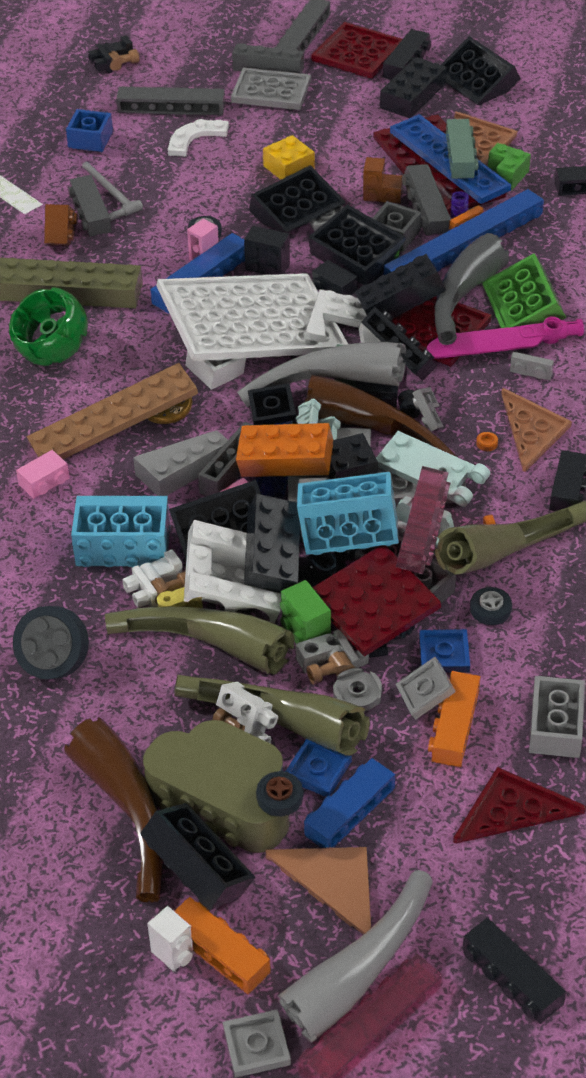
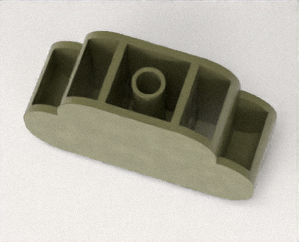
M209 720L195 726L189 734L182 731L166 732L158 736L145 751L143 756L145 780L155 805L161 810L187 803L218 837L224 839L228 845L232 847L238 846L253 853H263L265 850L274 849L287 834L290 827V815L282 817L271 816L259 807L256 799L257 785L262 777L271 772L283 771L282 755L274 745L226 722Z

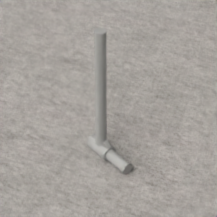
M88 162L82 164V167L123 204L121 209L109 213L111 221L143 210L140 200H128Z

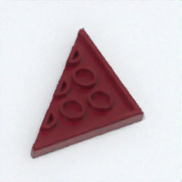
M497 767L453 837V842L456 844L585 814L586 806Z

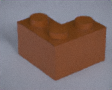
M366 157L363 170V201L401 203L403 193L402 175L385 174V158Z
M45 204L44 243L46 245H71V241L74 240L73 229L78 223V214L75 213L72 207L69 205Z

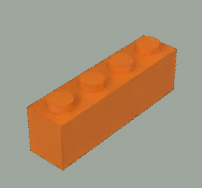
M451 671L449 680L456 692L439 703L438 713H441L440 718L435 717L433 732L436 735L435 737H430L428 752H432L431 762L456 767L462 766L479 695L481 676Z
M189 897L174 911L191 925L193 951L246 994L249 995L270 974V958L267 953L260 948L256 949L242 933L233 931L223 918L215 917L200 902H196Z

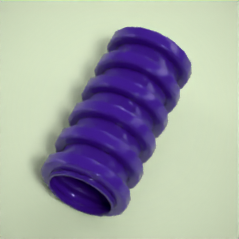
M461 191L453 193L451 198V219L468 211L469 202L467 193Z

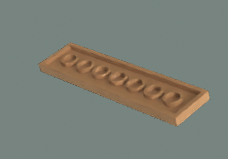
M177 363L26 437L37 457L53 450L62 459H65L199 393L180 363Z

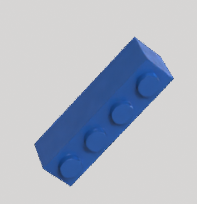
M373 758L365 765L361 764L349 780H344L332 796H327L315 812L307 815L304 820L305 837L320 848H334L395 789V774Z

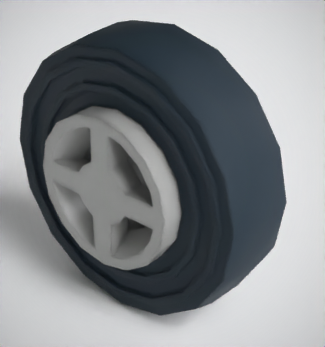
M485 587L473 594L470 600V612L473 618L482 624L498 625L509 619L512 612V599L502 589Z

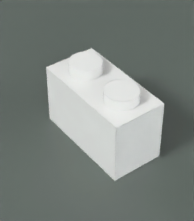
M167 906L147 924L151 952L172 971H175L180 966L187 965L193 957L191 925Z

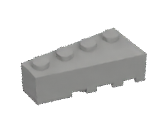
M218 430L135 456L133 457L135 475L157 496H167L196 480L198 474L225 445L228 439Z

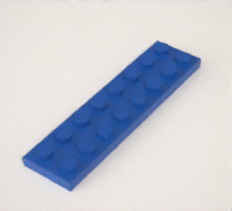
M420 114L390 126V133L480 204L511 191V184L480 160H478V170H475L474 178L452 179L446 134Z

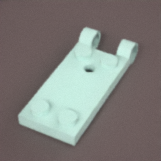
M397 431L376 457L379 468L445 497L462 507H466L473 498L472 492L468 488L461 486L464 481L470 478L478 484H484L490 476V470L485 465L479 463L473 465L400 431Z

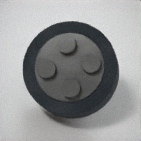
M42 606L29 611L20 619L13 634V651L17 662L27 673L40 679H56L72 674L82 665L88 652L89 638L84 623L79 616L64 607Z

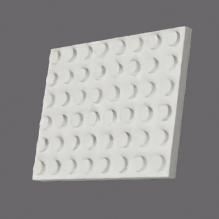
M308 273L157 280V288L192 361L300 356L336 347L337 344L348 345L337 323L324 320L326 337L323 343L303 338L319 293Z

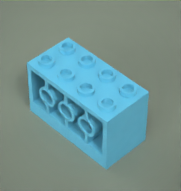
M390 472L298 484L297 510L306 555H321L334 551L344 552L358 548L367 549L382 545L391 546L399 543L398 518Z
M77 496L71 533L76 566L135 567L163 558L164 552L169 550L171 527L168 496Z

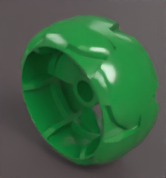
M52 287L51 290H36L27 295L12 313L9 322V335L15 349L26 360L40 366H49L56 362L61 363L72 357L80 348L83 338L86 337L88 331V318L82 305L71 293L56 287ZM66 311L65 316L57 321L51 318V315ZM40 325L42 335L32 342L33 335Z

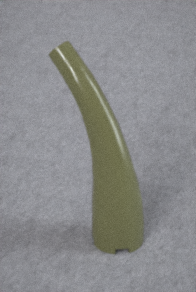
M586 501L533 519L515 523L472 524L445 529L438 536L440 538L438 549H435L437 562L443 570H448L454 573V575L484 569L517 551L585 523Z
M171 606L136 608L105 613L107 634L163 631L190 636L213 645L266 674H277L289 661L285 659L288 648H294V635L292 632L266 620L237 612Z
M177 675L174 696L216 704L221 686L233 683V681ZM240 683L245 686L244 690L273 705L271 711L278 716V725L309 741L350 756L358 751L355 747L359 741H365L367 738L370 718L365 716V709L363 707L327 695ZM228 693L225 700L229 699L231 694Z

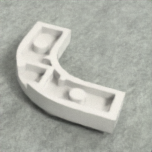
M198 119L195 122L180 127L171 136L168 155L186 156L188 146L195 138L202 136L227 137L229 121Z

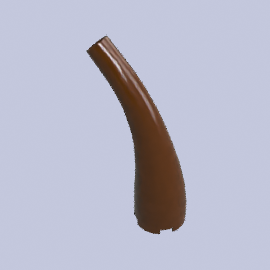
M311 375L305 402L315 399L321 404L318 412L319 420L332 416L339 420L342 425L369 428L391 436L400 431L456 456L435 434L397 408L349 384Z
M98 717L97 721H92L88 718L70 733L74 738L70 745L65 744V754L135 824L141 851V871L137 874L136 899L141 902L150 901L155 903L160 900L163 859L147 845L140 835L148 821L157 811L152 794L137 762L117 733L102 718Z

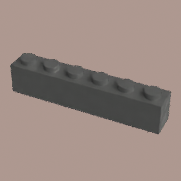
M309 0L275 47L305 52L330 16V1Z
M119 86L116 97L117 112L224 115L225 89Z

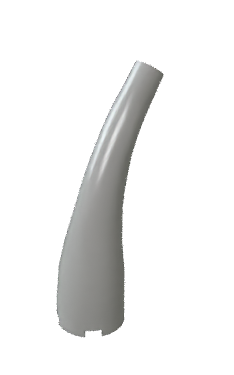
M363 342L319 350L302 355L269 370L237 391V393L248 408L250 406L248 390L310 379L311 375L399 386L405 371V363H403L401 353H406L405 344Z
M421 870L412 872L395 903L369 931L334 956L313 968L278 995L281 999L279 1002L292 1022L295 1021L300 1028H305L301 1033L309 1042L316 1040L353 1008L402 945L419 917L432 887L433 881L428 873Z

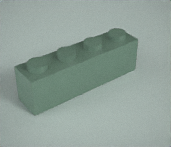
M447 119L446 140L451 178H474L475 170H478V159H476L477 150L475 148V137H473V126H470L469 119Z

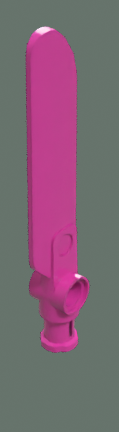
M548 317L544 320V323L456 333L457 339L450 345H443L436 338L430 342L427 350L435 359L534 348L542 341L554 344L559 339H566L567 336H583L584 324L582 319L565 322V320H560L556 317Z

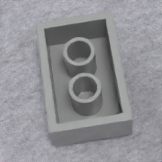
M535 676L529 753L580 758L583 736L585 680Z

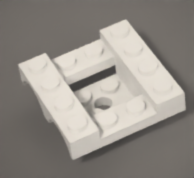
M194 520L188 532L184 601L189 602L191 599L202 597V601L222 605L225 607V611L229 612L237 610L248 611L250 608H255L265 612L269 616L270 622L274 623L281 609V593L244 585L247 533Z

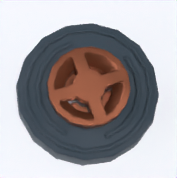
M271 772L262 777L257 785L256 799L258 805L265 813L271 816L282 817L290 815L298 810L303 801L304 791L301 781L289 772Z

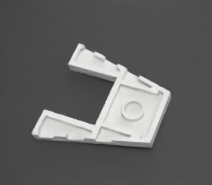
M320 289L303 337L304 339L323 343L326 337L324 320L359 328L361 343L380 342L361 323L367 315L358 298Z

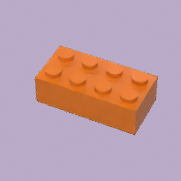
M329 423L242 426L236 456L241 477L329 475L334 441Z

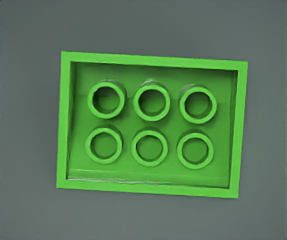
M535 253L482 283L501 328L544 323V320L548 317H556L560 320L566 318L549 278Z

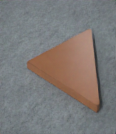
M457 111L454 113L455 119H469L470 126H473L477 159L486 166H488L489 151L497 143L508 146L517 136L518 131Z
M503 388L501 391L502 399L522 470L526 472L572 426V421Z
M367 847L265 850L267 860L274 862L288 877L305 887L314 898L323 905L325 903L350 927L353 926L363 935L371 929Z

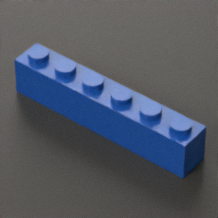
M231 233L166 279L222 277L245 261L244 239ZM156 285L150 289L151 302L169 314Z

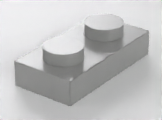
M513 352L510 372L538 379L551 380L554 360Z

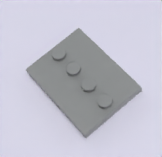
M243 68L231 95V103L301 110L311 82V75Z

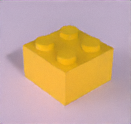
M293 135L263 148V166L280 180L310 165L315 169V152Z

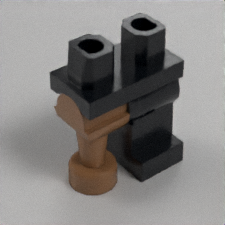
M127 35L121 36V41L115 43L95 44L96 50L88 51V59L90 63H94L97 72L106 70L109 74L113 70L119 71L123 63L129 61L132 64L139 63L138 51L133 49V42Z

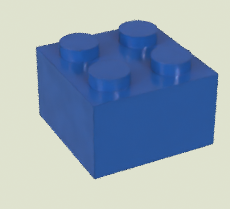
M76 109L66 128L68 148L103 152L113 133L112 114Z

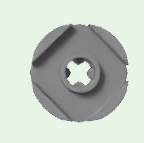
M351 668L340 673L333 685L334 698L363 707L365 711L379 705L382 695V683L375 673L371 671L370 674L362 672L363 669ZM357 687L359 690L363 689V691L356 693L353 692V688Z

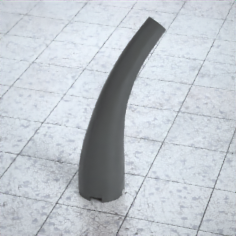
M486 233L478 237L459 254L447 271L442 281L446 291L437 295L435 303V325L438 340L441 344L450 345L457 339L455 323L451 319V314L456 304L471 290L485 282L508 264V250H504L500 244L502 240L498 236Z

